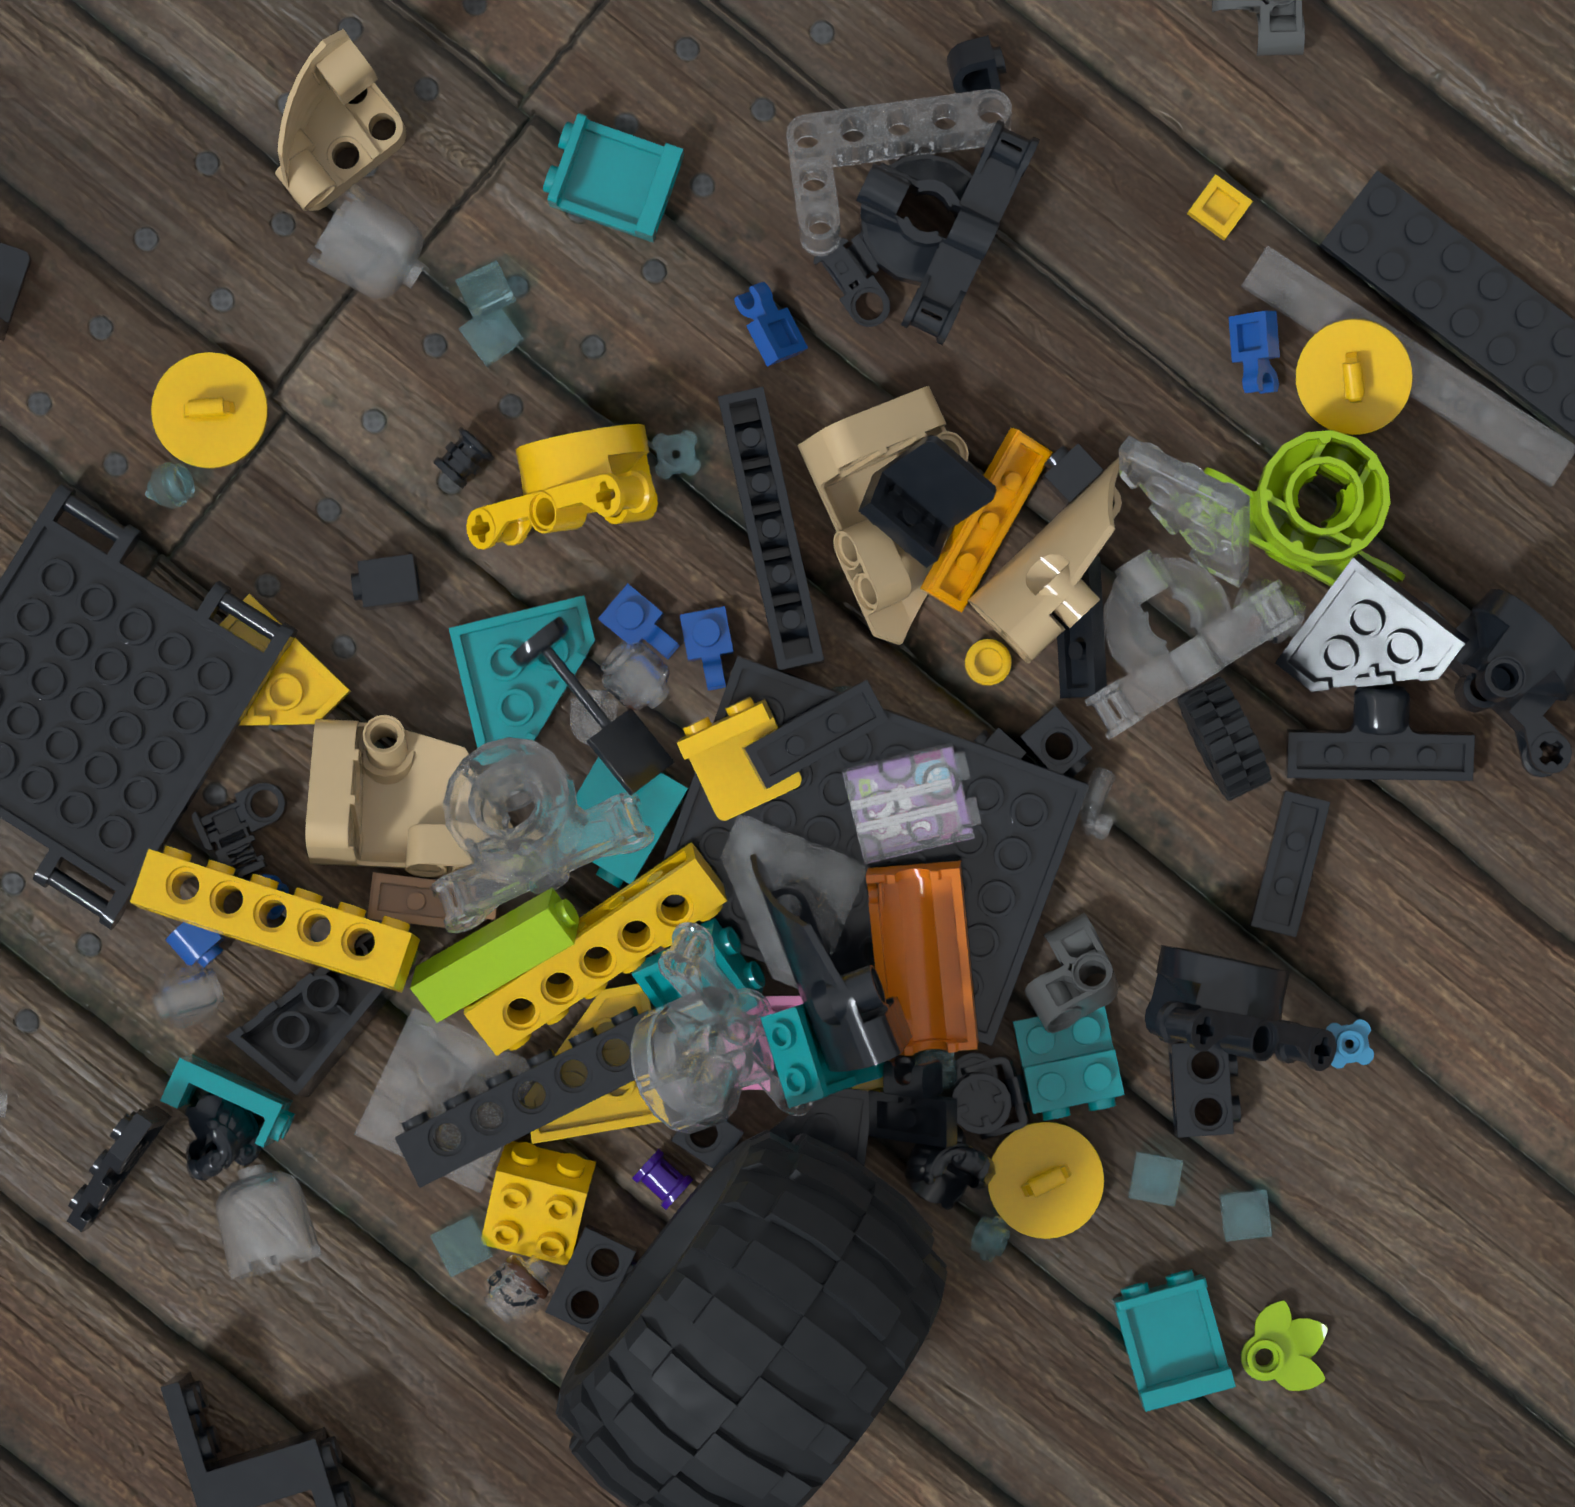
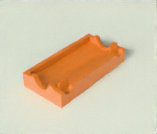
M961 861L868 868L866 884L869 895V914L875 970L882 983L885 997H898L913 1036L900 1055L913 1056L919 1051L929 1049H942L948 1053L978 1049L979 1039Z

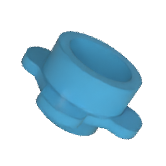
M1357 1019L1353 1024L1342 1026L1338 1023H1331L1326 1027L1325 1030L1332 1032L1335 1036L1337 1044L1336 1054L1331 1063L1333 1067L1343 1068L1346 1063L1354 1062L1367 1065L1373 1060L1374 1051L1369 1047L1368 1042L1371 1027L1365 1020ZM1348 1039L1354 1042L1352 1048L1345 1046V1042Z

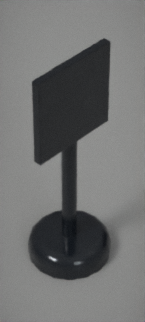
M559 616L523 643L511 654L510 658L517 666L522 668L533 664L542 656L547 659L602 728V730L586 742L627 793L632 796L671 766L674 761L633 709H628L611 722L554 651L553 648L566 637L569 631L568 624L562 616Z

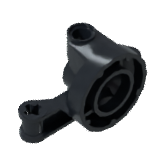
M997 120L973 175L954 160L932 154L903 157L891 165L882 162L879 166L873 163L856 199L857 202L861 203L859 223L863 242L876 264H878L877 267L897 281L920 286L912 299L901 326L908 328L910 325L936 337V343L943 346L959 313L960 305L996 235L1001 218L1032 159L1040 139L1032 137L1029 140L1004 128V122ZM912 193L916 194V197L927 194L935 196L943 202L947 211L949 212L950 210L954 214V218H956L947 238L938 236V231H920L912 225L908 217L905 216L903 219L896 215L905 195Z
M1491 589L1472 608L1470 616L1456 628L1470 640L1449 666L1460 677L1455 684V699L1460 707L1469 712L1476 713L1492 708L1515 731L1520 760L1525 771L1534 777H1548L1564 770L1571 761L1572 750L1570 743L1543 715L1556 700L1566 701L1575 692V651L1561 634L1533 608L1506 591ZM1421 601V602H1422L1423 604H1425L1428 608H1430L1432 611H1434L1437 615H1439L1441 618H1443V617L1433 608V606H1431V605L1428 604L1427 602ZM1474 678H1476L1477 690L1482 697L1487 699L1486 701H1480L1472 695L1470 685ZM1549 746L1552 750V753L1549 755L1550 762L1543 764L1539 759L1543 754L1542 748Z
M1161 945L1156 969L1158 974L1151 1001L1145 1012L1146 1028L1151 1034L1157 1035L1161 1041L1168 1044L1177 1043L1178 1041L1188 1043L1190 1048L1200 1052L1207 1051L1219 1041L1224 1052L1260 1062L1267 1061L1275 1053L1277 1059L1281 1062L1288 1064L1295 1061L1305 1062L1309 1068L1316 1071H1324L1331 1065L1337 1047L1336 1039L1332 1032L1282 1020L1290 972L1218 955Z

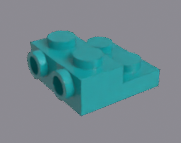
M716 918L685 931L683 936L672 947L646 958L640 967L632 971V976L680 1043L759 1009L763 987L765 986V977L760 966L754 961L746 963L739 953L741 951V943L736 932L731 927L723 929Z
M1105 1006L1080 1018L1070 1027L1055 1033H1048L1038 1016L1012 1021L1026 1090L1030 1100V1109L1033 1114L1042 1112L1044 1121L1058 1119L1071 1115L1069 1106L1088 1103L1089 1111L1101 1110L1116 1106L1115 1097L1125 1095Z

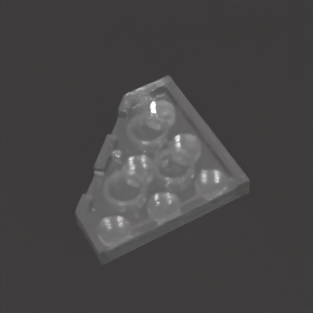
M1128 436L1119 448V476L1131 489L1137 488L1138 485L1141 487L1147 497L1153 502L1148 509L1171 535L1180 532L1187 543L1193 548L1188 555L1199 568L1239 588L1249 575L1250 496L1245 494L1235 484L1223 483L1205 474L1195 464L1183 463L1165 454L1158 446L1152 443H1143Z
M740 814L737 816L722 852L721 860L772 979L797 988L755 878L750 855L756 853L768 871L773 887L795 881L803 883L810 888L831 940L830 959L869 865L747 815ZM790 894L782 895L780 904L795 916H800L802 905L799 899Z

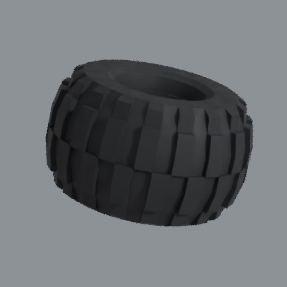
M768 1130L743 1141L715 1166L665 1225L621 1284L574 1357L561 1384L556 1408L557 1418L574 1434L569 1448L572 1450L571 1453L603 1489L628 1507H803L841 1464L876 1418L906 1373L930 1331L942 1302L948 1273L946 1270L947 1264L932 1250L934 1237L931 1233L934 1230L902 1194L840 1149L804 1133L797 1135L792 1142H789Z

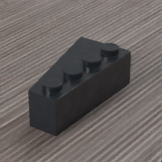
M372 933L362 934L355 941L354 951L357 956H365L373 950L375 938ZM419 947L417 948L409 973L426 954ZM320 967L315 972L309 973L297 982L294 988L278 1000L272 1001L260 1010L257 1016L242 1027L239 1026L226 1037L296 1096L309 1097L395 992L394 990Z

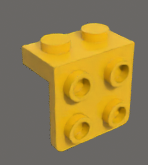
M751 697L743 699L725 708L728 716L714 723H711L709 717L698 720L683 728L686 736L680 738L677 742L684 760L690 759L717 818L726 821L796 789L802 782V776L800 772H797L772 787L764 789L742 747L778 728L765 699L755 704Z
M512 1141L504 1145L495 1173L481 1237L482 1242L489 1247L560 1265H567L575 1249L596 1162L583 1159L576 1154H564L540 1148L528 1142Z

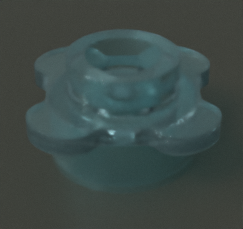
M683 430L680 435L674 434L670 436L660 433L653 438L652 447L657 451L658 457L655 471L659 477L669 479L673 474L686 473L692 476L700 470L701 463L696 458L694 449L697 437L692 431ZM674 450H678L681 453L678 459L672 457Z
M988 1216L982 1217L971 1242V1250L980 1253L981 1260L991 1262L995 1255L1001 1256L1010 1237V1230L1006 1229L1007 1223L998 1216L994 1219Z

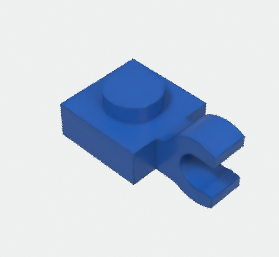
M765 282L749 287V292L734 298L739 312L743 316L754 320L746 325L767 367L795 357L808 349L789 309H777L771 289Z
M1259 311L1230 316L1229 330L1232 363H1243L1242 384L1244 392H1259L1260 394L1278 392V376L1269 362V359L1280 357L1277 311Z
M628 583L598 618L599 621L634 650L644 639L669 660L680 647L673 638L656 625L664 616V613Z
M725 606L681 614L680 621L688 662L702 659L708 691L726 688L720 656L733 654L734 651Z

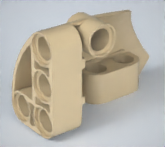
M344 29L323 39L310 54L292 86L281 120L278 139L280 167L276 170L275 175L304 211L320 210L329 205L397 152L406 139V127L399 113L374 83L378 78L373 68L351 41ZM367 88V95L362 102L358 104L348 103ZM388 119L396 124L395 133L391 138L378 140L372 136L373 126L378 121ZM344 148H354L359 151V160L350 169H342L336 165V156Z
M929 386L833 423L797 445L836 529L833 539L834 550L874 637L897 645L903 643L917 612L928 594L921 590L920 587L933 564L925 568L877 526L873 525L858 510L872 475L929 435L937 436L965 461H968L969 452L967 444L956 433L946 431L944 427L946 425L945 419ZM952 527V528L949 530V533H948V535H947L946 541L948 540V538H949L951 532L953 531L954 527Z
M1130 447L968 599L973 608L1027 664L1033 661L1065 630L1051 614L1052 612L1071 628L1100 600L1081 578L1115 530L1114 518L1119 513L1122 504L1121 495L1115 487V482L1123 462L1134 452Z
M389 715L376 716L370 719L368 723L353 720H315L305 831L306 848L310 864L405 868L412 875L426 878L516 882L536 861L494 798L465 747L405 730L399 720ZM383 737H390L397 741L393 746L386 749L377 748L374 745L377 740Z

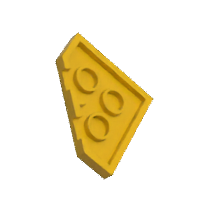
M248 594L243 600L281 624L251 594ZM230 614L220 623V625L263 652L271 642L270 639ZM295 637L290 647L283 653L239 726L315 725L316 719H325L351 690Z
M639 984L604 989L595 997L555 1056L572 1048L568 1039L594 1027L598 1035L614 1027L610 1018L636 1006L639 1014L649 1009L653 1017L650 999ZM611 1039L605 1043L603 1055L610 1064L622 1065L629 1059L630 1050L623 1040ZM569 1060L564 1063L561 1074L567 1084L580 1086L585 1083L588 1071L581 1061ZM662 1067L530 1132L532 1144L669 1121L670 1113ZM535 1082L525 1096V1105L538 1107L543 1104L546 1093L540 1083Z

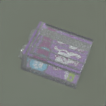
M953 742L843 769V778L864 864L975 838L974 826L982 824L976 797L967 799L963 780L971 779L965 751L956 753Z

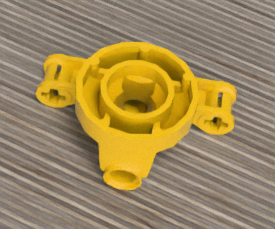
M627 424L603 427L551 437L519 446L516 449L523 496L479 507L471 511L466 523L470 542L478 549H490L499 542L513 546L519 545L524 542L532 527L539 533L575 530L582 527L586 521L587 514L596 512L611 524L645 521L652 518L657 510L658 498L646 455L649 453L645 425Z

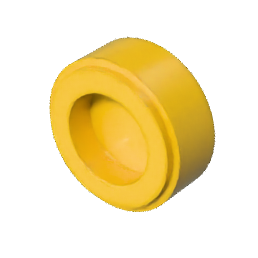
M980 640L970 647L965 656V669L968 676L974 682L983 686H992L1000 683L1007 677L1011 669V655L1008 649L997 640Z

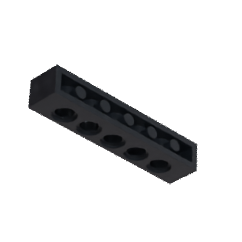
M764 387L718 396L778 671L785 672L824 663Z
M636 1006L610 1018L614 1027L598 1035L594 1027L568 1039L572 1048L556 1056L552 1048L526 1060L530 1067L529 1070L513 1077L510 1069L484 1081L488 1090L471 1098L468 1090L442 1102L446 1111L429 1119L426 1111L402 1122L401 1126L404 1132L394 1138L419 1188L672 1062L673 1057L649 1009L639 1014ZM621 1039L628 1045L630 1056L627 1062L622 1065H613L605 1059L603 1048L607 1041ZM578 1060L586 1066L588 1076L584 1084L571 1086L563 1080L561 1070L565 1062ZM536 1081L544 1087L546 1097L542 1105L529 1107L522 1102L520 1088L523 1083ZM493 1102L501 1107L504 1117L500 1126L488 1128L481 1124L478 1118V1110L483 1103ZM451 1123L458 1127L461 1132V1142L458 1147L446 1149L438 1143L436 1132L441 1124Z

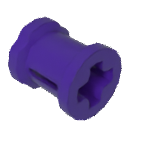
M658 1149L632 1179L636 1183L642 1182L662 1200L661 1207L667 1210L694 1179L690 1175L683 1176L663 1158L664 1153Z

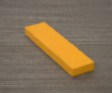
M1010 428L984 474V477L994 484L997 489L994 499L955 525L941 551L938 561L933 564L920 587L921 590L952 609L963 612L968 599L974 593L1045 467L1043 464L1053 453L1051 450L1018 429Z

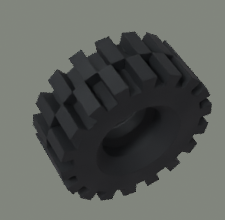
M1221 676L1177 696L1181 714L1187 723L1190 735L1194 739V744L1198 752H1200L1205 766L1209 769L1215 784L1218 785L1220 792L1227 801H1231L1272 780L1269 766L1265 761L1266 758L1263 751L1259 747L1258 739L1253 733L1238 700L1234 698L1232 690Z

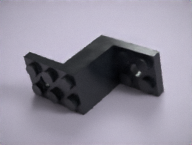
M191 1372L171 1378L160 1387L197 1507H257L308 1490L312 1491L316 1507H356L352 1486L349 1481H341L338 1471V1464L343 1462L338 1441L335 1436L328 1438L325 1427L218 1460L216 1453L222 1452L221 1441L215 1425L208 1426L204 1416L203 1408L208 1407V1400L202 1382L200 1380L194 1382Z

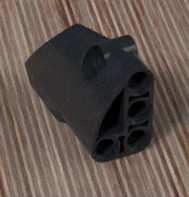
M756 853L750 855L755 878L828 1070L831 1072H845L863 1069L900 1055L913 1036L898 997H885L882 983L873 965L840 975L829 957L832 948L831 940L810 888L803 883L795 881L773 887L768 871ZM790 894L799 899L802 905L800 916H795L780 904L782 895Z

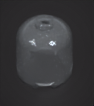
M353 183L346 196L354 201L350 203L345 199L340 209L337 208L315 245V248L322 251V254L314 250L307 263L365 296L373 299H386L393 296L403 284L412 288L423 270L425 264L418 260L423 248V237L419 228L413 222Z
M265 1164L255 1165L237 1171L239 1180L228 1184L219 1193L216 1201V1214L231 1280L237 1278L245 1279L281 1270L280 1264L299 1259L300 1264L322 1256L304 1192L299 1181L292 1175L282 1171L266 1172Z

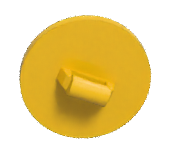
M1366 319L1339 320L1320 329L1303 348L1296 368L1297 392L1302 405L1309 415L1327 429L1349 435L1370 433L1390 423L1405 406L1412 387V365L1403 343L1386 327Z
M205 352L183 358L165 372L154 391L151 415L159 440L173 456L191 466L214 469L229 466L240 461L256 447L266 428L268 403L261 382L245 364L225 354Z
M1055 1122L1027 1124L1025 1127L1010 1133L999 1144L991 1158L995 1164L996 1174L988 1183L992 1204L1000 1217L1009 1226L1022 1234L1041 1239L1065 1236L1083 1226L1094 1214L1100 1203L1104 1188V1173L1100 1158L1092 1144L1071 1127Z

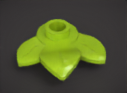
M1284 1300L1270 1304L1259 1313L1255 1322L1254 1336L1248 1339L1242 1348V1366L1252 1378L1260 1381L1275 1379L1282 1387L1289 1391H1303L1314 1388L1325 1381V1376L1311 1357L1316 1354L1323 1344L1328 1327L1310 1318L1292 1320L1290 1309ZM1266 1348L1272 1353V1359L1267 1365H1259L1256 1362L1255 1356L1260 1349Z

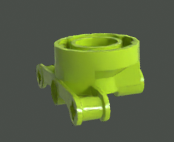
M1337 431L1306 432L1283 444L1264 466L1257 491L1254 492L1223 473L1206 467L1203 472L1205 479L1195 498L1184 506L1188 513L1198 519L1239 536L1266 551L1265 553L1282 565L1298 572L1303 571L1330 587L1356 554H1360L1396 583L1403 582L1405 574L1395 567L1362 551L1383 528L1391 503L1389 480L1380 460L1372 450L1359 439ZM1315 472L1336 484L1344 486L1336 494L1337 505L1335 512L1330 518L1320 523L1322 528L1302 519L1296 512L1300 508L1298 503L1299 490L1303 485L1312 482L1318 476ZM1218 489V493L1214 498L1211 506H1208V502L1210 501L1214 491Z

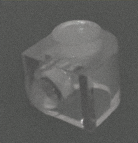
M586 690L611 722L618 718V699H609V692L607 690ZM571 698V730L579 741L590 746L586 741L602 730V728L578 698Z

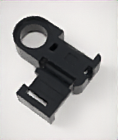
M861 232L851 239L853 244L847 249L844 245L849 241L846 238H840L829 248L816 255L813 263L816 266L821 262L841 289L844 296L839 300L853 320L865 327H875L887 319L891 304L888 295L873 275L868 279L866 278L871 272L876 274L880 270L863 242ZM864 293H875L882 299L883 311L876 319L866 320L857 313L856 302Z
M258 783L235 793L236 802L203 817L197 811L192 814V821L203 846L207 850H216L213 844L216 842L219 850L215 851L220 863L237 868L257 859V862L253 861L236 869L233 875L235 877L243 878L268 866L263 854L260 856L256 855L251 844L256 838L254 834H249L247 828L249 827L251 832H256L276 823L284 816L287 809V799L284 792L274 784ZM262 790L273 792L278 799L276 812L266 818L258 816L252 808L254 796Z

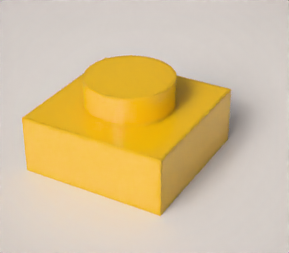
M1215 174L1192 205L1187 215L1224 241L1253 201Z

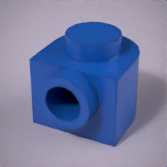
M183 922L165 941L189 968L198 963L204 969L223 953L224 949L219 944L227 936Z

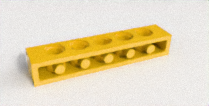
M692 842L580 917L574 945L464 1007L465 1017L496 1056L507 1049L513 1051L520 1048L530 1039L532 1032L546 1023L547 1025H552L560 1021L567 1015L570 1007L584 997L585 999H591L600 994L608 985L609 980L621 972L627 974L636 970L643 964L646 955L660 946L666 948L676 943L683 936L684 930L698 920L705 922L716 916L721 911L723 904L727 902L723 883ZM670 895H680L685 898L684 902L677 907H667L662 904L663 900ZM632 921H642L647 925L638 933H629L624 930V927ZM593 947H603L608 950V953L599 959H592L585 955ZM554 973H565L570 976L569 980L563 984H552L547 981ZM520 998L532 1002L524 1010H515L509 1006L512 1001Z
M165 846L163 853L148 849L130 903L140 909L397 992H403L420 942L418 937L408 932L410 924L388 916L383 917L382 923L364 918L366 910L344 902L339 903L338 909L322 905L323 896L301 888H296L294 895L277 890L279 882L257 874H252L250 881L233 876L235 868L217 861L209 860L206 867L190 862L192 854L173 847ZM197 877L199 881L197 894L190 899L183 900L180 895L181 885L185 880ZM241 891L243 896L242 906L238 911L226 914L223 907L225 898L232 892ZM284 905L287 910L284 923L276 928H269L267 924L269 911L275 906ZM321 919H328L331 924V931L328 937L323 941L313 942L310 935L312 926ZM372 933L375 938L373 950L365 956H357L354 951L355 941L362 934Z

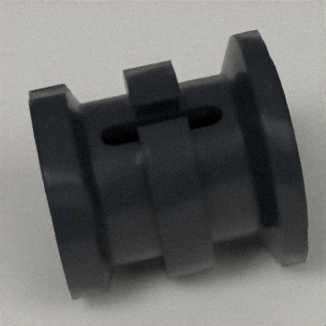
M460 427L458 429L460 434L459 440L456 443L450 441L445 447L448 452L442 458L437 456L433 463L463 489L467 485L466 479L470 474L473 473L476 476L482 469L479 466L484 459L493 461L495 457L468 430Z

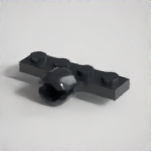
M1392 684L1358 687L1354 692L1353 723L1350 728L1344 730L1287 729L1285 775L1287 778L1473 781L1475 735L1473 732L1414 731L1409 725L1410 695L1404 687Z

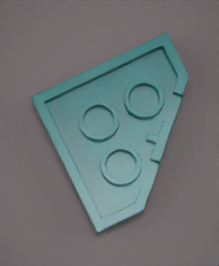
M584 595L449 628L481 764L528 753L568 688L567 684L544 656L533 664L522 668L517 666L510 658L511 654L551 621L562 616L568 624L569 631L566 637L553 648L574 676L587 657L596 640Z

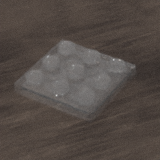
M414 1007L354 1135L404 1158L394 1138L404 1132L401 1126L402 1122L426 1111L429 1119L446 1111L442 1102L468 1090L471 1098L488 1090L484 1081L510 1069L513 1077L529 1070L530 1067L526 1061L527 1059L508 1050L496 1056L484 1039L443 1020L436 1023L430 1014ZM527 1081L521 1086L520 1098L522 1102H524V1098L528 1094L533 1081ZM493 1102L483 1103L478 1110V1118L481 1124L488 1128H496L501 1125L504 1117L501 1107ZM444 1123L438 1127L436 1138L442 1147L454 1149L461 1142V1132L454 1124ZM502 1147L444 1177L481 1193Z

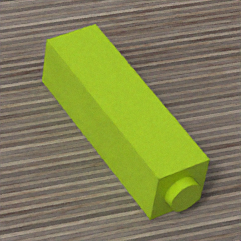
M552 887L417 965L410 989L436 1023L574 945L579 925L578 913L572 903L567 899L562 900Z

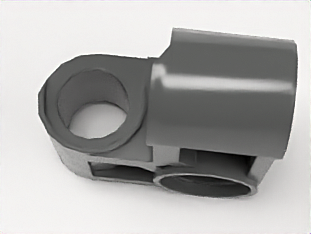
M1212 0V12L1220 10H1249V12H1256V19L1258 21L1257 56L1303 55L1305 23L1302 13V0Z
M1085 913L1043 934L1061 967L1040 975L1025 988L1027 998L1048 1033L1059 1032L1070 1027L1080 1018L1110 1004L1118 994L1119 984L1112 964ZM1096 973L1106 975L1104 981L1099 985L1087 986L1084 984L1090 975Z

